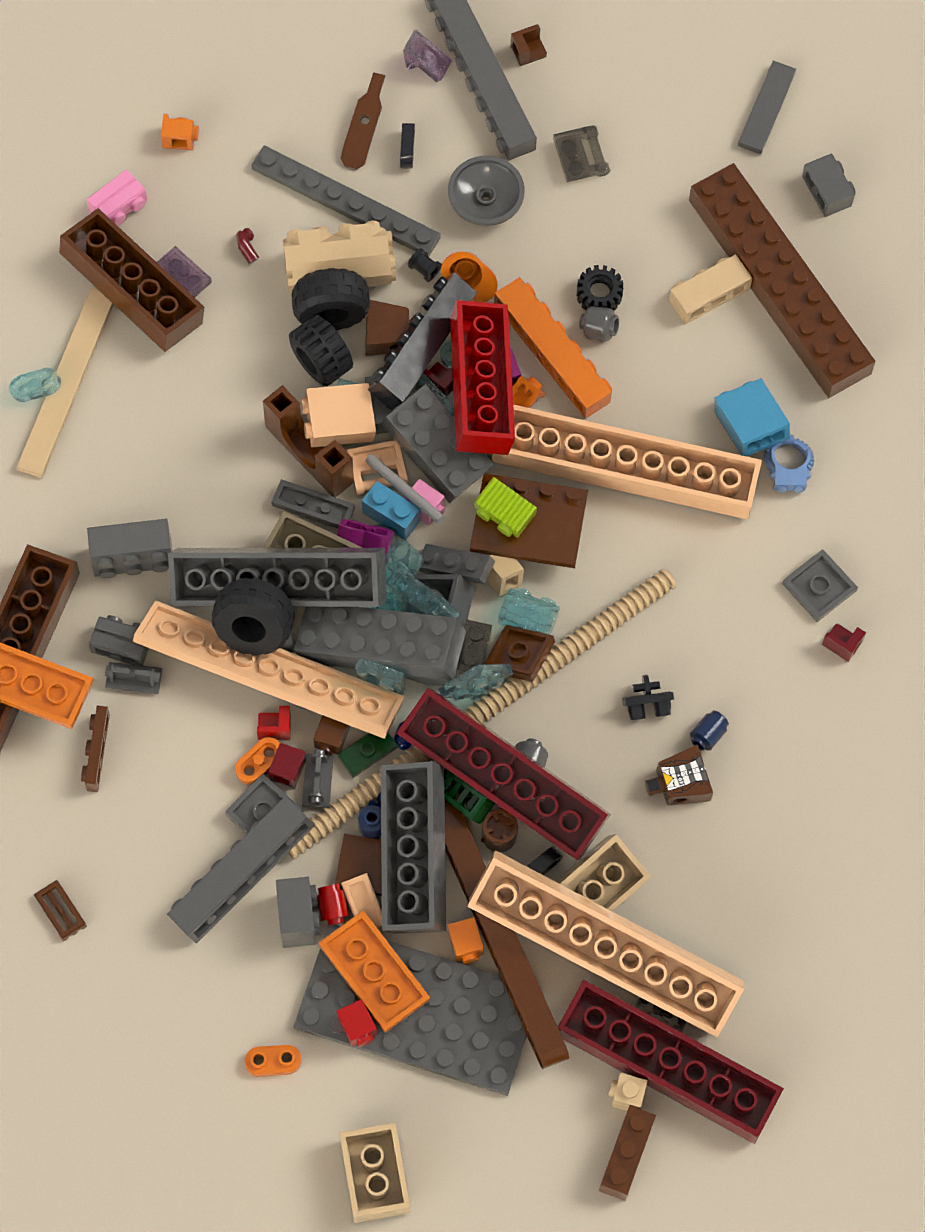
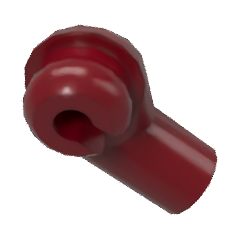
M244 228L243 231L239 230L237 232L236 239L238 249L248 264H251L259 256L249 242L254 238L253 232L249 228Z

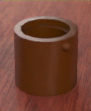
M503 809L491 811L483 821L481 842L491 851H508L516 843L519 829L517 819Z

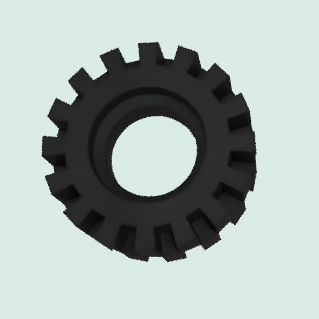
M594 265V270H591L590 267L587 268L586 274L582 272L580 279H578L576 294L578 296V303H582L584 310L587 307L596 306L612 308L615 311L617 306L620 305L623 296L624 283L621 280V275L619 273L615 275V269L613 268L607 271L606 265H603V269H599V265ZM602 283L609 287L610 293L605 297H597L591 293L590 288L593 284Z

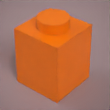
M475 918L447 925V933L456 962L463 961L464 964L478 961L480 959L479 956L483 955L484 948Z

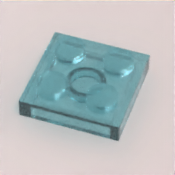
M510 664L477 665L438 688L440 695L445 698H454V701L464 698L476 700L484 696L487 689L503 685L505 683L504 679L513 675Z

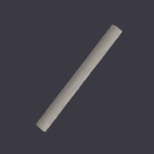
M373 454L366 458L365 462L434 522L441 524L444 521L445 516L378 458Z

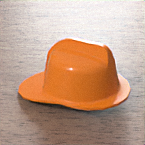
M455 252L446 257L442 263V276L446 278L455 272L477 292L472 301L487 302L497 292L498 282L496 275L473 253Z

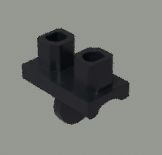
M642 675V683L633 684L632 686L633 692L643 691L644 695L622 698L623 706H627L630 720L646 718L644 704L654 703L655 717L671 715V700H674V694L670 691L651 694V690L660 689V682H650L648 675Z

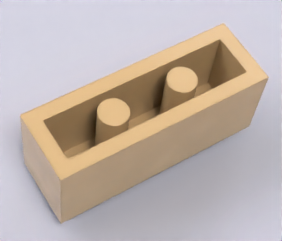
M736 254L729 258L724 257L718 260L713 267L696 272L693 278L674 284L670 290L669 302L686 325L750 290L752 277Z

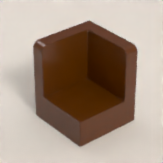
M539 24L511 33L510 47L520 66L547 57V52L540 39L541 28Z

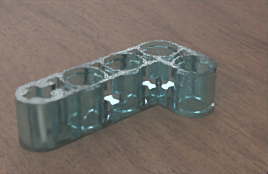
M405 540L395 542L385 555L387 591L420 614L458 619V610L450 602L414 578V575L423 564L422 554Z

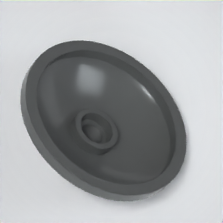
M477 156L468 159L455 169L449 180L448 196L452 208L461 218L475 225L493 226L506 222L519 211L524 200L525 187L522 176L511 163L498 157ZM488 197L490 200L483 201L482 198Z

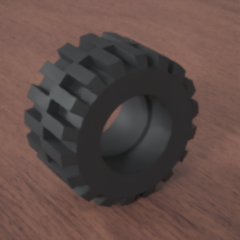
M314 315L289 333L290 345L296 358L306 372L321 385L329 386L353 368L352 356L346 343L336 329L322 317Z

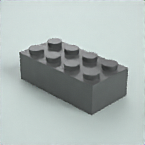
M426 384L387 415L381 423L437 490L445 496L449 504L494 465L485 453L456 451L455 418Z

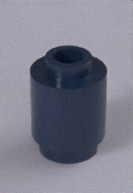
M715 710L705 714L690 732L692 744L694 746L698 745L701 751L704 749L712 750L727 732L728 720L724 715Z
M366 806L358 815L359 831L364 837L376 839L381 836V808L378 806Z

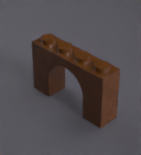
M283 385L262 401L265 427L332 497L336 498L354 483L353 458L336 440L325 448L323 446L311 447L310 438H305L300 402Z

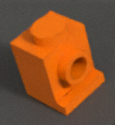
M163 113L162 147L167 149L193 150L194 141L199 139V126L194 125L193 120L183 117L171 119L169 114Z

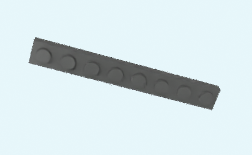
M265 145L251 164L252 170L360 224H365L368 221L379 222L380 227L385 228L386 231H391L393 241L415 252L422 248L429 257L441 238V233Z

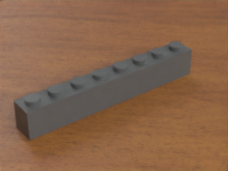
M425 0L429 12H434L436 16L435 23L439 32L443 31L446 36L445 43L450 52L453 51L456 56L455 62L460 72L463 71L466 76L465 82L468 90L474 92L476 96L475 101L478 110L484 112L487 117L486 124L491 133L494 132L497 137L496 144L500 153H505L509 161L535 151L537 137L467 0Z

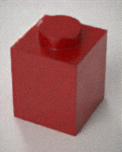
M362 999L336 1011L337 1018L351 1047L355 1045L363 1047L374 1041L373 1037L377 1035V1028Z

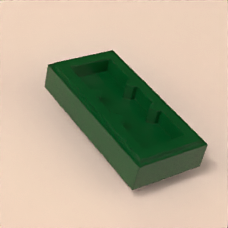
M368 733L337 755L354 778L398 748V745L389 733L385 739Z

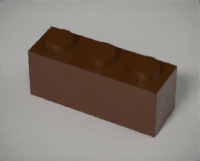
M629 1105L599 1188L600 1192L626 1201L653 1126L655 1114Z

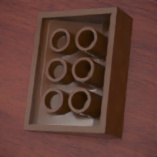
M484 473L480 494L491 479L495 477L532 505H535L537 512L518 538L514 535L510 537L504 535L498 530L497 523L491 519L487 522L476 514L469 552L575 569L588 490Z

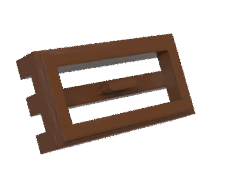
M58 880L34 894L37 902L63 942L69 936L78 933V930H83L87 927ZM56 888L77 920V924L73 925L51 892ZM44 895L48 896L68 927L66 931L62 929L42 897Z

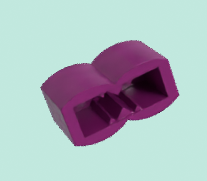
M342 519L338 527L337 536L362 548H385V565L387 564L394 531L379 526L367 525L359 521Z

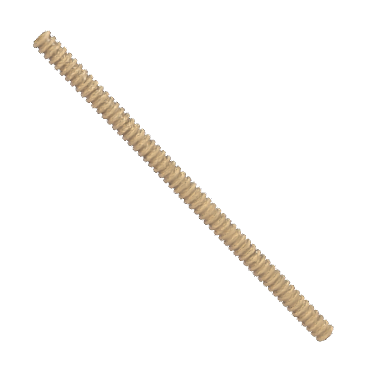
M660 569L659 574L655 573L652 579L648 578L646 583L639 584L640 588L635 587L633 592H628L626 597H621L620 602L615 601L613 607L608 606L607 611H601L600 616L596 615L593 617V621L588 620L587 625H581L580 630L576 629L573 635L569 634L567 639L560 640L561 644L556 643L554 649L550 650L533 682L508 677L507 682H501L500 687H494V691L487 692L486 697L482 696L480 701H474V706H467L465 712L482 724H484V721H490L491 716L495 717L498 711H504L503 707H509L510 702L515 703L517 697L522 698L524 696V692L529 693L531 687L536 688L537 683L542 684L544 678L549 679L551 673L556 674L557 669H563L564 664L568 665L571 659H577L578 654H584V650H589L590 645L595 646L597 640L602 641L604 639V635L609 636L610 631L615 632L617 630V626L622 627L623 622H629L630 617H636L637 612L641 613L643 608L650 607V603L654 604L656 598L661 599L663 593L668 594L669 589H675L676 582L673 576L667 570ZM412 746L413 749H407L405 755L400 754L398 760L394 758L392 764L429 762L430 759H433L415 746ZM381 768L378 770V774L373 773L371 775V779L366 778L364 784L359 783L357 789L352 788L350 794L345 793L343 799L338 798L336 804L332 802L329 809L325 807L322 814L318 812L315 819L311 817L309 820L314 824V827L288 854L292 858H298V853H305V848H312V843H319L320 838L324 839L327 833H333L334 828H340L339 824L347 823L346 819L354 818L353 814H359L360 809L366 807L369 803L373 804L374 799H380Z

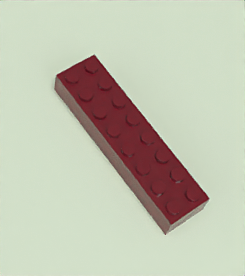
M426 689L396 733L575 860L582 858L611 816L608 811L433 689Z
M586 980L582 981L558 1025L563 1040L627 1075L648 1080L647 1086L753 1144L756 1143L784 1090L783 1087Z

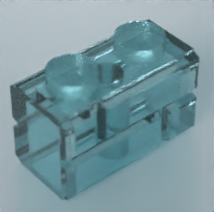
M509 588L498 614V623L504 626L511 625L551 635L560 607L550 598L542 597L538 599L531 596V593L526 589L517 588L515 590Z

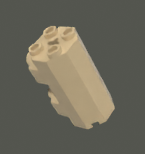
M368 221L365 224L357 225L342 224L339 226V232L335 234L329 233L328 228L324 226L303 231L293 229L287 232L288 237L283 239L289 295H292V290L300 278L320 269L343 268L357 272L358 275L365 279L368 287L392 284V281H396L392 233L380 227L377 221Z

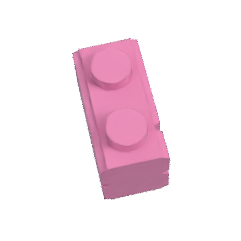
M125 170L86 200L91 213L99 208L119 226L125 221L126 215L133 210L136 212L143 208L147 195L145 188L128 170Z

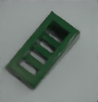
M449 770L444 774L445 800L470 820L481 824L495 803ZM456 780L457 783L454 785L450 793H445L452 784V782ZM463 787H465V789H464L463 792L460 794V796L458 797V799L455 800V798H456V796L458 795V793L460 792V790H461ZM473 793L474 795H473V797L471 798V800L468 802V804L466 805V807L463 806V805L466 803V801L468 800V798L470 797V795Z

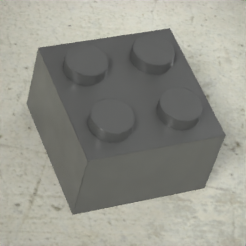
M309 876L276 880L283 948L316 945L315 936L321 935L318 912H313V909H318L316 885H310Z

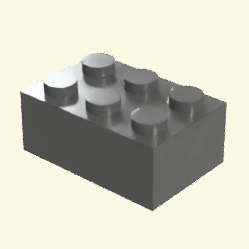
M167 518L87 528L89 554L95 577L100 576L107 579L114 577L116 574L138 575L142 571L165 572L169 569L168 553L173 551Z

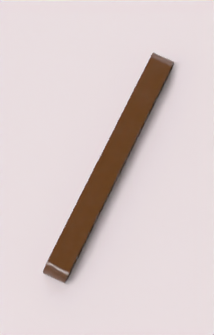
M445 800V852L469 903V899L483 875L486 865L463 814ZM471 909L540 1067L545 1069L568 1060L569 1053L515 931Z

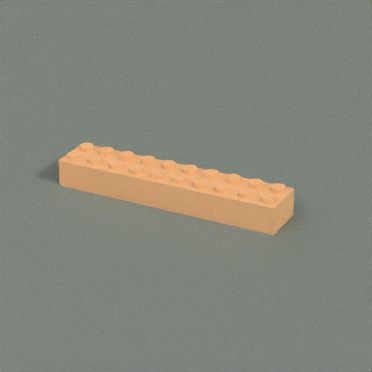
M513 405L515 440L509 454H492V462L747 520L762 460L518 405Z
M496 850L469 899L467 907L715 1037L719 1036L744 991V980Z

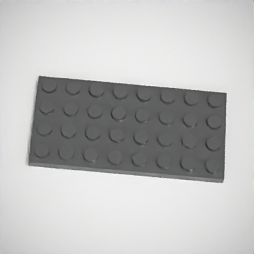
M336 924L328 926L324 938L341 926ZM387 941L430 996V1001L387 1033L382 1030L370 1014L377 1028V1035L373 1037L374 1041L363 1047L355 1045L353 1048L508 1096L527 1036L500 975ZM321 948L308 982L294 1029L351 1047L337 1018L336 1011L360 999Z

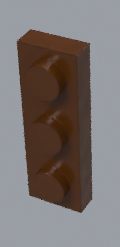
M97 705L96 714H91L89 730H93L92 739H87L85 756H89L87 766L83 765L81 782H85L87 791L98 792L110 719L108 706Z

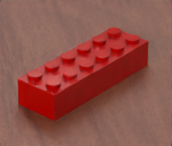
M457 300L450 316L456 451L508 455L515 440L508 304Z

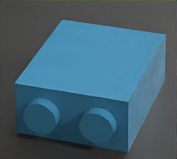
M762 378L753 382H746L741 387L722 392L719 396L714 397L715 414L741 456H750L790 439V423Z

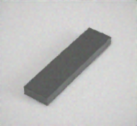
M773 60L739 139V147L762 154L795 76L796 68Z

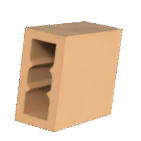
M369 383L306 389L305 396L301 398L300 403L302 414L307 416L308 423H304L305 438H310L311 447L328 446L334 440L340 445L374 441L376 427L370 391H368Z

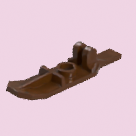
M373 72L367 93L357 101L340 157L346 167L359 169L366 163L368 151L382 110L379 97L386 77L383 74ZM368 118L370 121L367 124H362L361 120Z

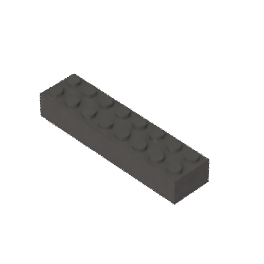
M177 548L168 553L171 606H214L221 589L228 583L242 578H258L273 583L274 586L285 592L293 606L379 607L387 602L385 548Z

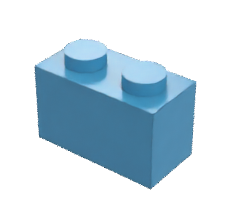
M376 481L362 500L363 514L379 524L396 530L398 536L405 541L421 521V509Z

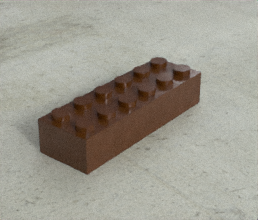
M99 208L60 235L59 253L164 352L203 324L205 307Z

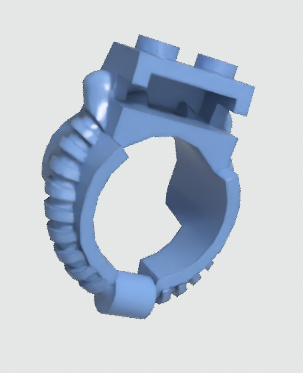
M790 435V439L765 450L764 461L766 466H768V470H770V477L774 479L773 488L777 492L794 491L795 493H801L805 491L807 480L811 477L809 471L812 470L814 465L813 452L808 447V444H804V441H799L800 439L798 438L795 439L794 435ZM783 445H793L802 453L805 463L796 469L784 468L776 460L774 452Z

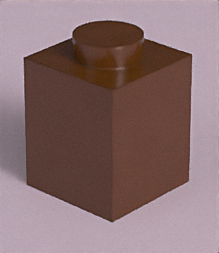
M322 715L313 739L314 748L324 750L325 755H337L343 749L350 725Z

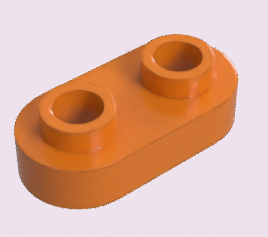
M267 737L255 744L236 763L235 772L238 780L243 784L252 785L262 774L266 775L280 742L274 738ZM267 750H271L274 752V755L266 757L264 753ZM251 768L254 770V773L246 775L244 773L245 770Z
M292 1045L254 1047L245 1056V1066L247 1071L256 1077L290 1075L300 1068L301 1054ZM285 1054L292 1056V1060L289 1063L282 1061V1057ZM257 1056L264 1058V1062L260 1065H256L253 1062Z

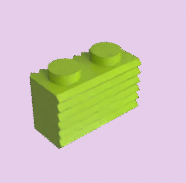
M495 477L491 479L474 502V508L477 509L476 514L487 522L490 519L498 524V530L508 537L514 535L518 538L537 512L535 505H532Z

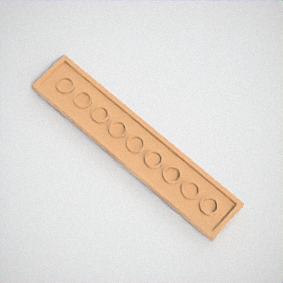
M156 600L134 634L133 642L384 739L405 697L281 648L275 652L259 656L239 653V651L229 648L224 641L220 640L212 626V622Z

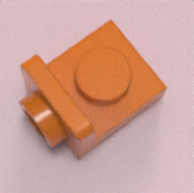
M520 376L512 387L513 405L531 408L539 397L546 395L541 389L543 384L533 376L529 379Z

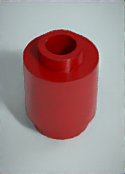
M339 884L318 888L317 902L321 921H327L328 926L344 923V917L349 916L344 890L340 889Z

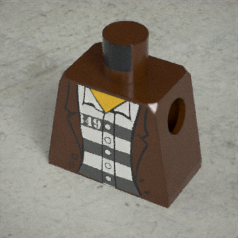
M698 745L660 761L656 769L658 777L645 780L648 795L652 796L663 793L667 805L711 801L713 796V790Z

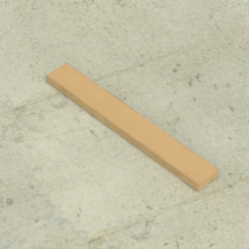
M91 287L17 465L18 471L40 478L44 476L114 305L98 289Z

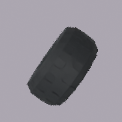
M343 268L320 269L308 273L297 281L292 290L294 316L301 324L312 316L318 315L328 321L336 330L350 328L360 323L368 313L370 295L367 282L357 272Z
M242 578L228 583L221 589L214 603L211 622L220 640L224 641L229 648L235 649L242 654L259 656L275 652L285 645L292 631L295 612L294 606L285 592L274 586L273 583L258 578Z

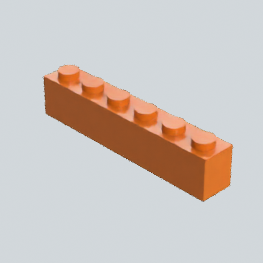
M519 277L495 292L494 303L508 304L509 324L581 415L587 419L611 402L612 388L606 379H601L596 373L597 370L593 362L583 357L577 342L571 341L567 337L564 326L559 321L555 322L548 306L544 302L540 303L536 298L533 287L529 283L525 284Z

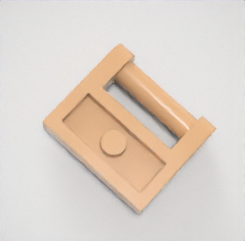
M395 440L347 449V453L353 458L354 487L357 496L364 495L365 491H370L376 481L386 487L393 486L383 477L362 481V475L377 472L365 462L370 454H373L390 470L396 469V475L408 484L400 445Z

